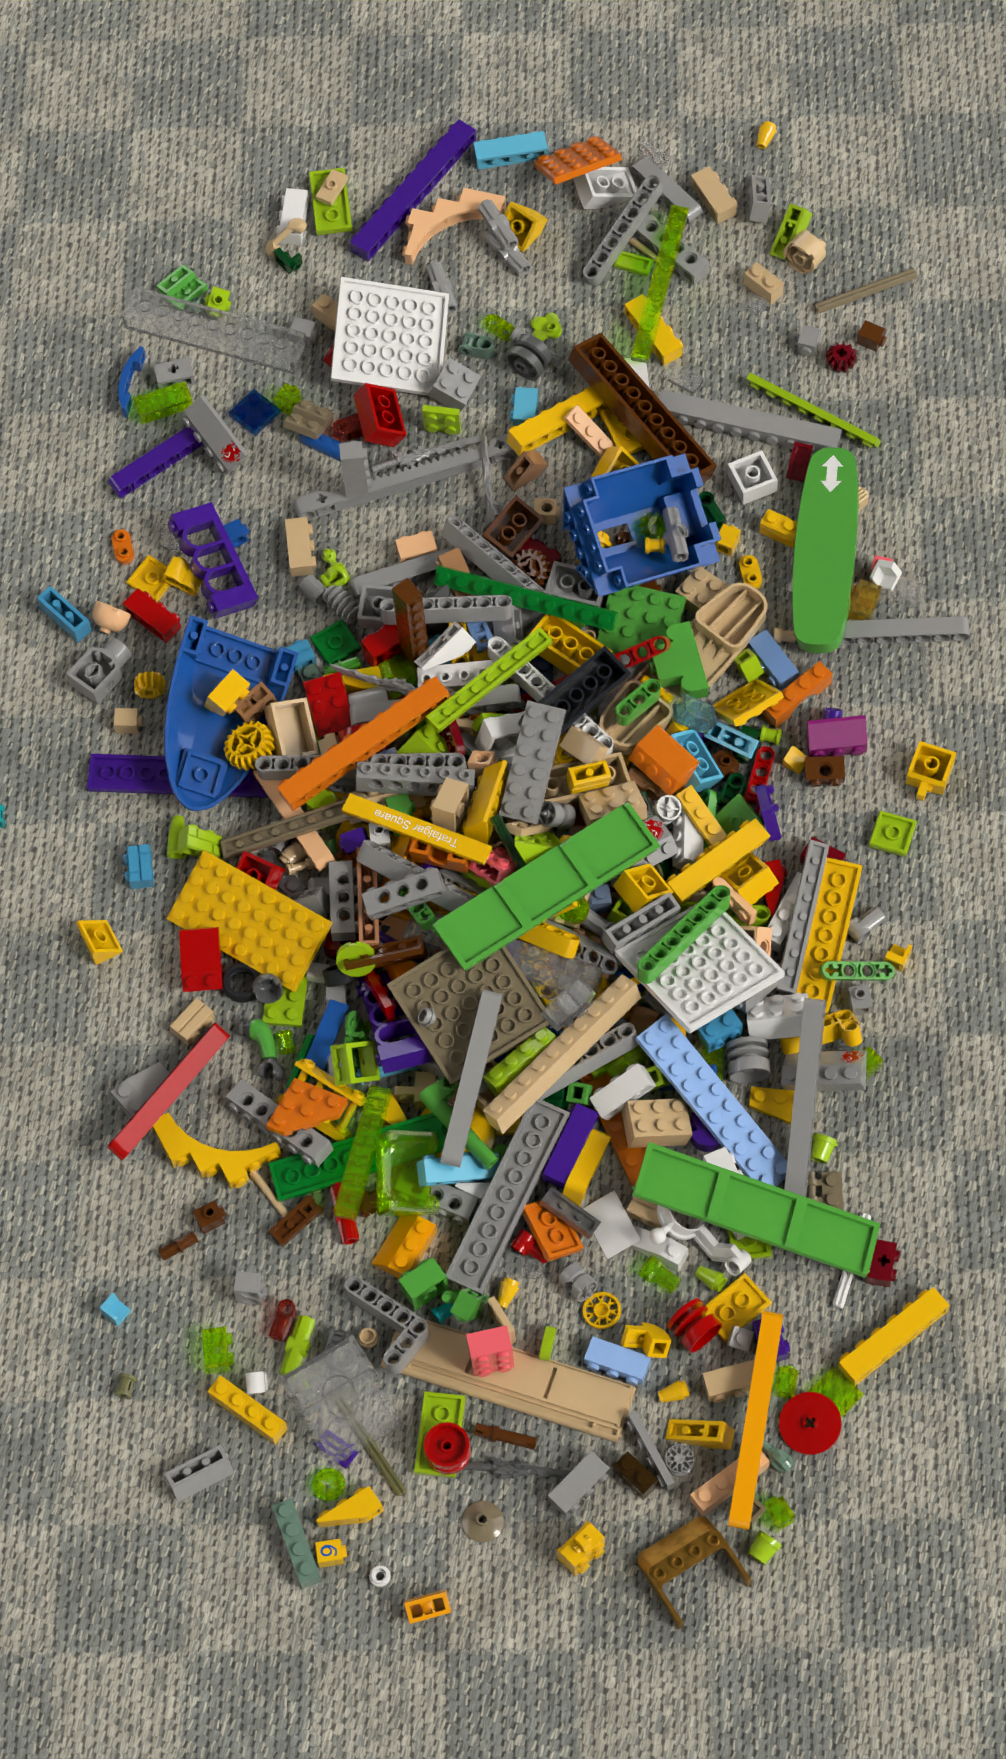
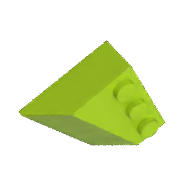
M552 831L529 836L525 835L524 837L514 835V845L526 865L562 843Z

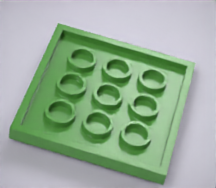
M634 586L610 593L605 609L618 612L614 631L600 628L597 641L611 649L614 655L653 637L666 636L669 626L681 623L687 598L641 586ZM659 639L656 645L665 643L662 639ZM645 647L639 649L640 656L645 657L647 655Z

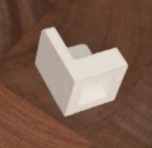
M879 559L870 575V580L878 589L893 591L902 571L895 562Z

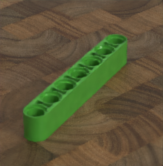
M718 885L714 887L639 960L637 978L641 983H652L729 908L731 891L727 886Z

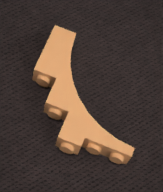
M463 188L462 194L458 195L457 202L438 198L436 205L433 204L431 212L412 208L411 214L407 215L405 225L408 226V244L404 246L402 256L405 257V264L413 265L418 252L424 244L443 229L459 222L484 219L478 210V206L482 201L486 199L492 200L499 212L504 214L506 208L505 196Z

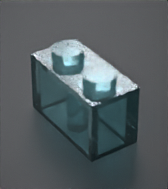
M683 693L672 704L674 720L681 725L706 735L717 724L715 707Z

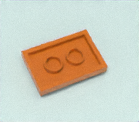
M541 1201L525 1206L522 1214L547 1262L583 1250L584 1247L575 1229L540 1205Z

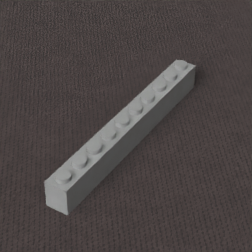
M662 389L659 395L660 401L681 425H694L699 429H712L717 433H730L735 437H748L753 441H766L771 445H784L789 449H793L794 442L813 445L812 452L829 447L839 448L842 429Z

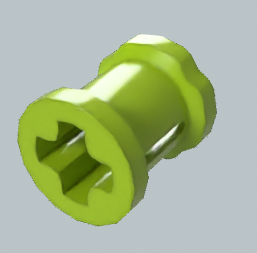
M763 725L759 742L767 741L779 746L782 729L775 730Z

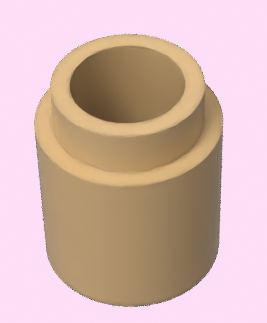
M294 841L280 853L281 856L278 860L284 865L289 862L296 864L307 857V854L300 843Z

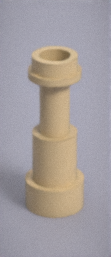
M775 627L774 640L776 643H781V641L794 643L796 641L795 632Z
M306 858L303 862L296 864L292 862L285 864V871L288 876L295 875L296 871L316 868L310 858Z

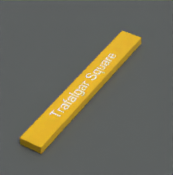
M351 793L342 808V812L483 866L492 851V846Z

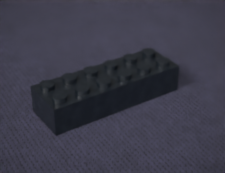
M603 646L537 703L566 710L560 738H562L571 726H576L628 681L631 672L606 646ZM524 714L521 716L518 722V725L520 727L522 724Z

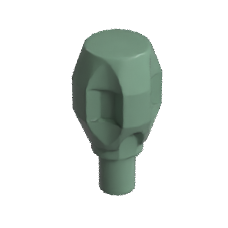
M766 1440L763 1442L762 1448L767 1452L771 1465L777 1471L785 1474L794 1465L792 1457L785 1450L773 1447Z

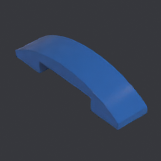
M141 346L126 362L119 380L118 394L124 418H128L132 406L131 395L128 391L134 370L142 372L146 358L144 347Z

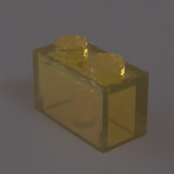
M860 579L858 586H854L851 594L853 599L850 605L848 620H871L881 597L882 586Z

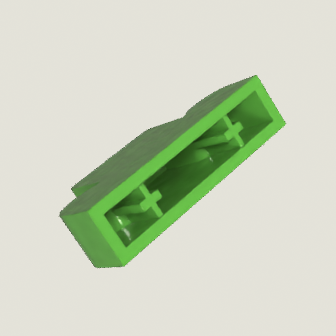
M690 621L669 626L666 636L670 639L671 646L668 651L650 659V673L654 674L655 679L661 683L663 688L680 685V694L684 699L693 700L708 697L709 686ZM665 644L657 645V647L661 650L665 646Z

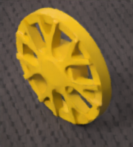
M597 1292L592 1297L586 1299L583 1305V1316L591 1327L608 1329L614 1326L620 1319L621 1305L619 1300L611 1293ZM604 1296L610 1298L608 1304L603 1302ZM597 1297L599 1302L594 1305L591 1300ZM617 1304V1309L610 1310L611 1305ZM586 1308H594V1312L587 1313ZM610 1314L616 1316L614 1320L608 1318ZM596 1316L598 1319L594 1323L591 1322L590 1319ZM606 1319L607 1324L600 1325V1320Z

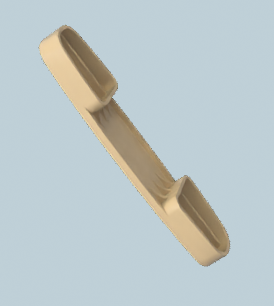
M735 583L724 589L700 608L696 613L695 619L690 622L709 688L733 663L765 621L768 605L766 598L760 591L747 583ZM649 663L634 680L628 681L600 717L599 727L613 739V751L616 753L621 752L622 755H630L635 746L655 726L659 725L664 730L668 728L674 717L681 716L698 700L684 699L680 694V685L665 687V692H669L674 696L670 704L659 698L656 703L629 725H618L615 721L616 706L642 684L640 680L645 675L655 679L654 674L650 673Z

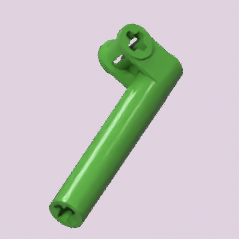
M443 1076L437 1082L425 1088L418 1098L448 1129L453 1108L447 1101L453 1097L457 1083L451 1086L445 1076ZM470 1128L465 1148L488 1170L496 1164L498 1158Z

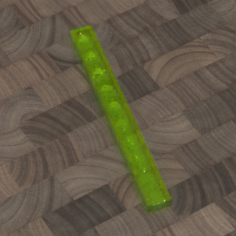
M671 205L632 349V361L649 364L689 214V208Z

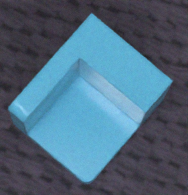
M114 1293L100 1306L102 1315L117 1327L131 1312L126 1305L117 1299Z

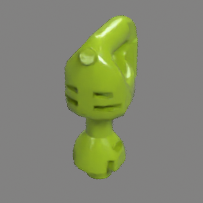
M327 548L323 551L321 557L331 567L327 569L325 574L319 576V580L326 588L332 585L336 587L344 586L350 580L349 573L343 563H337L335 550Z

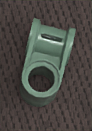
M471 332L463 334L462 345L458 348L460 354L481 359H491L494 356V344L490 337Z

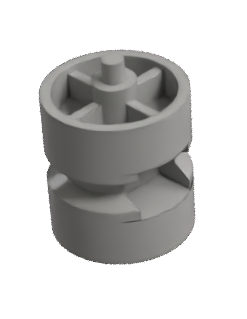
M546 801L543 803L539 821L546 827L569 829L575 822L576 812L570 804Z
M573 1263L564 1268L559 1277V1282L567 1290H572L571 1294L579 1302L592 1297L598 1286V1283L589 1274H585V1270L578 1263Z

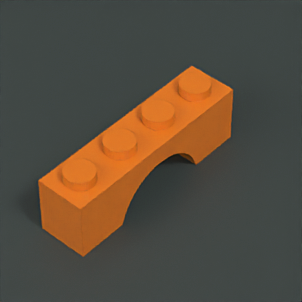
M818 661L782 691L784 698L779 700L776 705L763 710L762 717L774 729H777L790 718L793 711L803 700L813 694L818 695L832 684L833 673Z

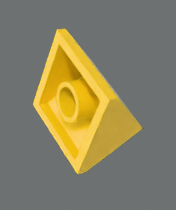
M78 920L76 922L79 933L95 965L123 952L107 920Z

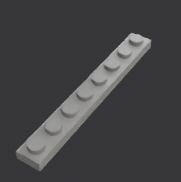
M810 840L808 843L781 962V968L785 971V975L778 981V986L775 989L777 991L791 995L797 992L829 850L828 844Z

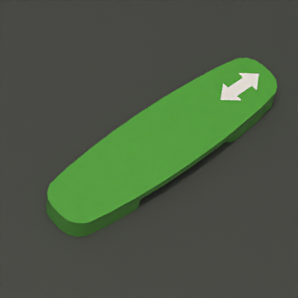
M823 448L815 452L811 457L798 515L793 563V622L798 646L810 653H829L840 646L851 605L850 593L854 574L858 531L859 482L856 458L852 452L844 448Z

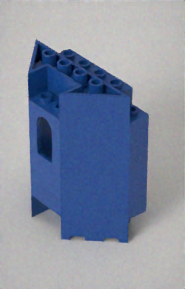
M686 454L674 457L672 455L591 477L585 482L564 487L563 532L570 530L569 536L574 542L575 554L581 563L575 569L599 597L720 562L714 544L721 540L716 522L709 524L707 522L697 491L704 484L698 467L690 469ZM667 507L678 508L681 523L688 531V536L685 540L689 555L688 559L684 562L673 561L670 547L667 543L665 554L661 552L645 553V538L661 539L663 532L666 531L662 514L663 510ZM627 524L631 542L610 548L601 547L597 535L599 531Z

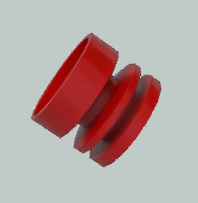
M695 1298L682 1306L667 1324V1328L670 1331H674L675 1337L684 1335L681 1344L690 1353H694L704 1347L722 1328V1323L714 1314L705 1316L708 1307L703 1305L700 1298Z

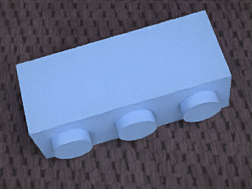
M592 1336L584 1357V1364L592 1371H604L611 1378L617 1379L621 1377L626 1379L627 1383L636 1386L637 1384L643 1385L651 1364V1357Z

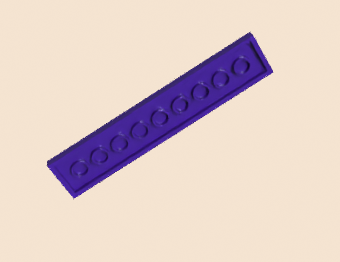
M91 754L87 790L89 792L174 795L169 783L164 756ZM250 769L243 781L227 796L269 798L253 774V771H255L253 769Z

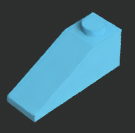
M711 719L704 734V737L750 759L759 742L747 734L714 719Z

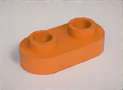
M124 529L116 530L111 537L116 560L120 564H129L134 559L130 534Z

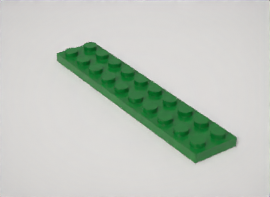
M429 1113L332 1143L331 1145L334 1150L319 1167L312 1163L311 1165L307 1164L300 1154L270 1162L268 1164L278 1201H287L329 1188L337 1182H348L423 1159V1156L442 1153L448 1129L433 1113Z

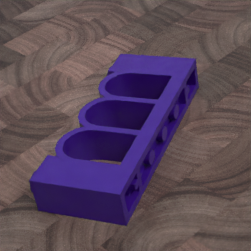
M210 502L171 514L168 521V529L170 533H173L175 539L180 538L179 547L185 555L192 557L190 570L194 576L203 580L200 588L201 593L208 600L206 607L213 618L217 619L254 607L259 598L213 503ZM209 529L215 542L196 546L189 542L187 536ZM220 551L226 564L215 568H205L198 562V558ZM231 573L237 587L218 591L210 586L209 580Z
M387 971L377 972L382 980L381 985L386 986L388 990V998L394 997L387 987V984L391 982ZM364 977L359 978V985L356 986L358 997H363L371 1029L375 1036L379 1053L375 1055L378 1067L382 1066L383 1072L386 1074L431 1062L427 1047L408 1018L380 1023L386 1020V1017L379 1004H375L377 1001ZM394 1000L396 1010H394L395 1017L405 1015L398 1002ZM415 1034V1037L391 1043L386 1042L393 1038Z

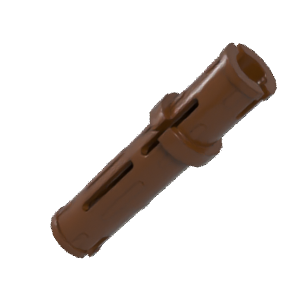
M476 1423L474 1436L492 1439L491 1442L495 1443L500 1441L535 1450L538 1437L500 1429V1426L497 1425L492 1427Z

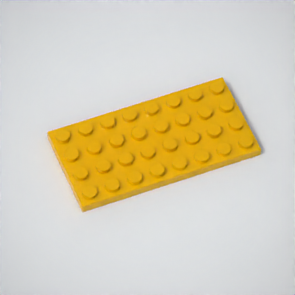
M205 850L202 852L166 918L183 929L219 927L220 946L223 952L262 974L272 973L281 980L282 985L293 992H296L333 924L330 920Z

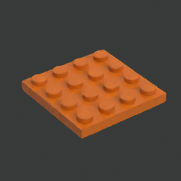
M593 136L583 143L576 142L569 148L557 149L553 154L541 155L533 163L538 171L556 185L622 160L621 153L603 139Z

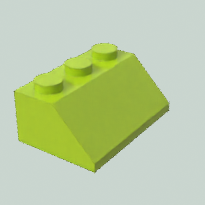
M427 723L415 732L396 754L449 753L445 739Z

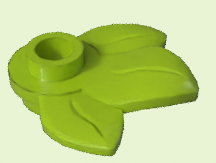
M548 312L545 317L537 316L531 319L530 324L535 329L532 335L541 341L548 337L551 339L558 338L562 333V326L558 322V316L555 313Z

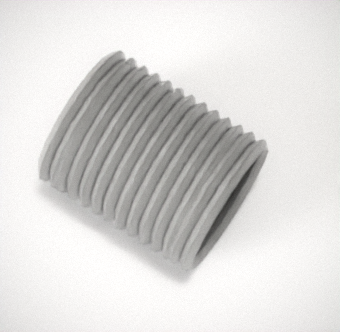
M313 575L305 577L299 584V590L314 605H319L323 602L322 595L327 588Z

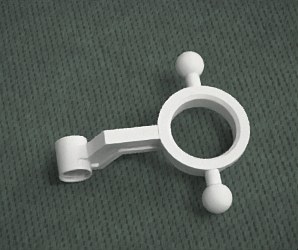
M658 1205L657 1214L662 1227L655 1228L650 1232V1240L654 1244H662L666 1239L667 1233L680 1240L694 1238L712 1261L725 1262L726 1270L733 1276L739 1275L751 1263V1256L745 1250L738 1249L735 1244L719 1243L705 1227L704 1221L696 1219L694 1228L687 1229L674 1219L670 1209Z

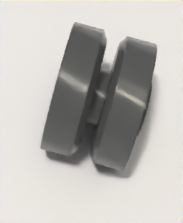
M521 334L514 343V346L505 355V360L510 368L520 376L531 381L537 380L542 374L543 368H546L553 359L550 349L541 340L529 334Z

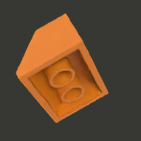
M659 725L655 726L635 746L628 758L667 795L683 791L700 763Z

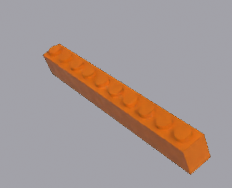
M436 676L425 680L419 688L409 691L405 698L395 701L388 710L378 713L372 721L362 724L358 731L345 736L338 745L331 746L325 754L315 757L311 764L305 768L298 769L291 778L281 781L277 787L279 795L292 811L296 810L356 768L358 761H366L424 720L428 714L450 698L449 692Z

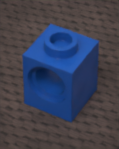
M239 518L223 525L234 548L248 542L247 535L249 530L245 523L242 524Z

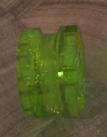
M582 897L577 901L578 907L559 916L565 921L580 924L585 921L589 914V902Z

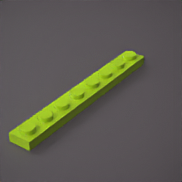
M751 372L746 378L750 382L749 386L752 388L766 390V395L774 399L777 396L782 399L781 402L791 407L793 404L798 407L797 410L805 415L808 413L814 415L813 419L820 423L826 421L830 423V427L842 429L846 432V436L853 440L856 437L863 440L862 444L869 448H872V446L879 447L881 443L879 438Z
M539 627L428 714L425 720L438 733L550 646L553 640Z

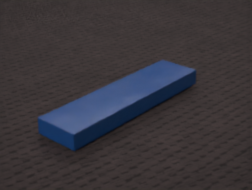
M332 999L328 1003L306 1059L315 1062V1066L323 1071L331 1054L330 1046L335 1044L349 1010V1005Z

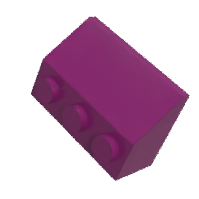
M860 715L807 721L806 741L809 757L844 756L847 754L859 756L866 753L868 745L866 716Z

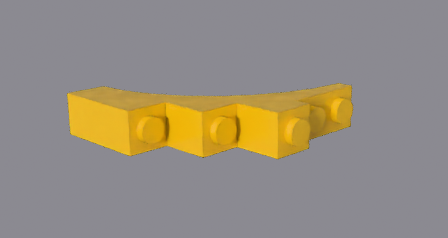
M169 1112L162 1115L152 1126L173 1167H182L192 1159L202 1178L206 1176L208 1178L212 1177L221 1169L231 1189L243 1187L247 1183L246 1181L249 1180L247 1172L257 1171L261 1168V1165L276 1161L282 1155L277 1142L247 1151H228L202 1144L187 1135L175 1123Z

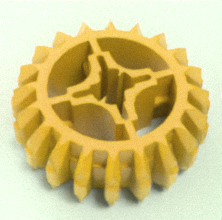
M244 721L243 726L237 725L238 728L231 730V735H227L228 740L224 742V753L231 765L239 770L244 769L248 771L250 767L255 770V762L259 757L272 756L271 751L275 750V739L273 738V733L265 724L259 721L256 723L251 721L248 724Z

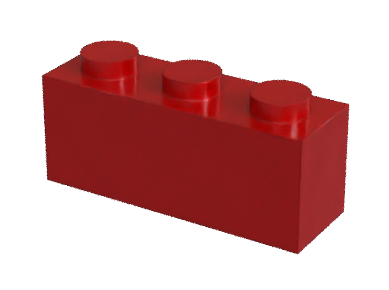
M137 588L123 602L125 612L131 614L132 618L165 643L181 629L180 617L176 613H170L166 610V607L161 602L153 600L147 591L143 592Z

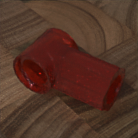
M283 1299L278 1303L277 1313L268 1335L270 1338L286 1342L293 1320L297 1316V1309L292 1300ZM290 1306L293 1308L289 1314L282 1313L284 1307Z

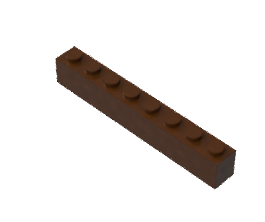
M406 578L392 588L401 661L416 677L417 667L419 666L414 661L428 648L422 593Z

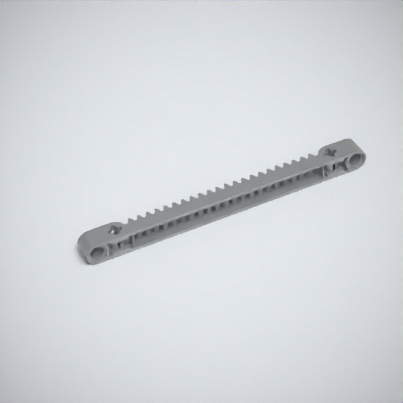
M508 433L493 438L490 445L487 446L490 465L518 457L516 452L506 442ZM475 445V450L468 447V452L462 449L461 454H458L455 451L453 457L447 454L446 459L440 456L439 461L433 458L432 463L425 460V465L419 462L418 467H415L412 464L410 470L407 467H404L403 472L397 469V474L390 471V476L383 473V477L380 478L376 475L375 480L371 478L372 488H368L369 496L346 498L345 489L340 486V491L333 488V493L331 494L322 490L300 496L293 501V505L298 518L307 517L308 520L481 468V449Z

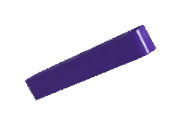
M186 427L112 475L108 480V484L118 497L122 498L201 447L203 443H199L195 439L194 431L191 427Z

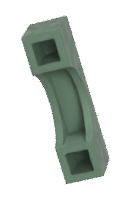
M292 1498L272 1505L301 1588L303 1589L322 1582Z

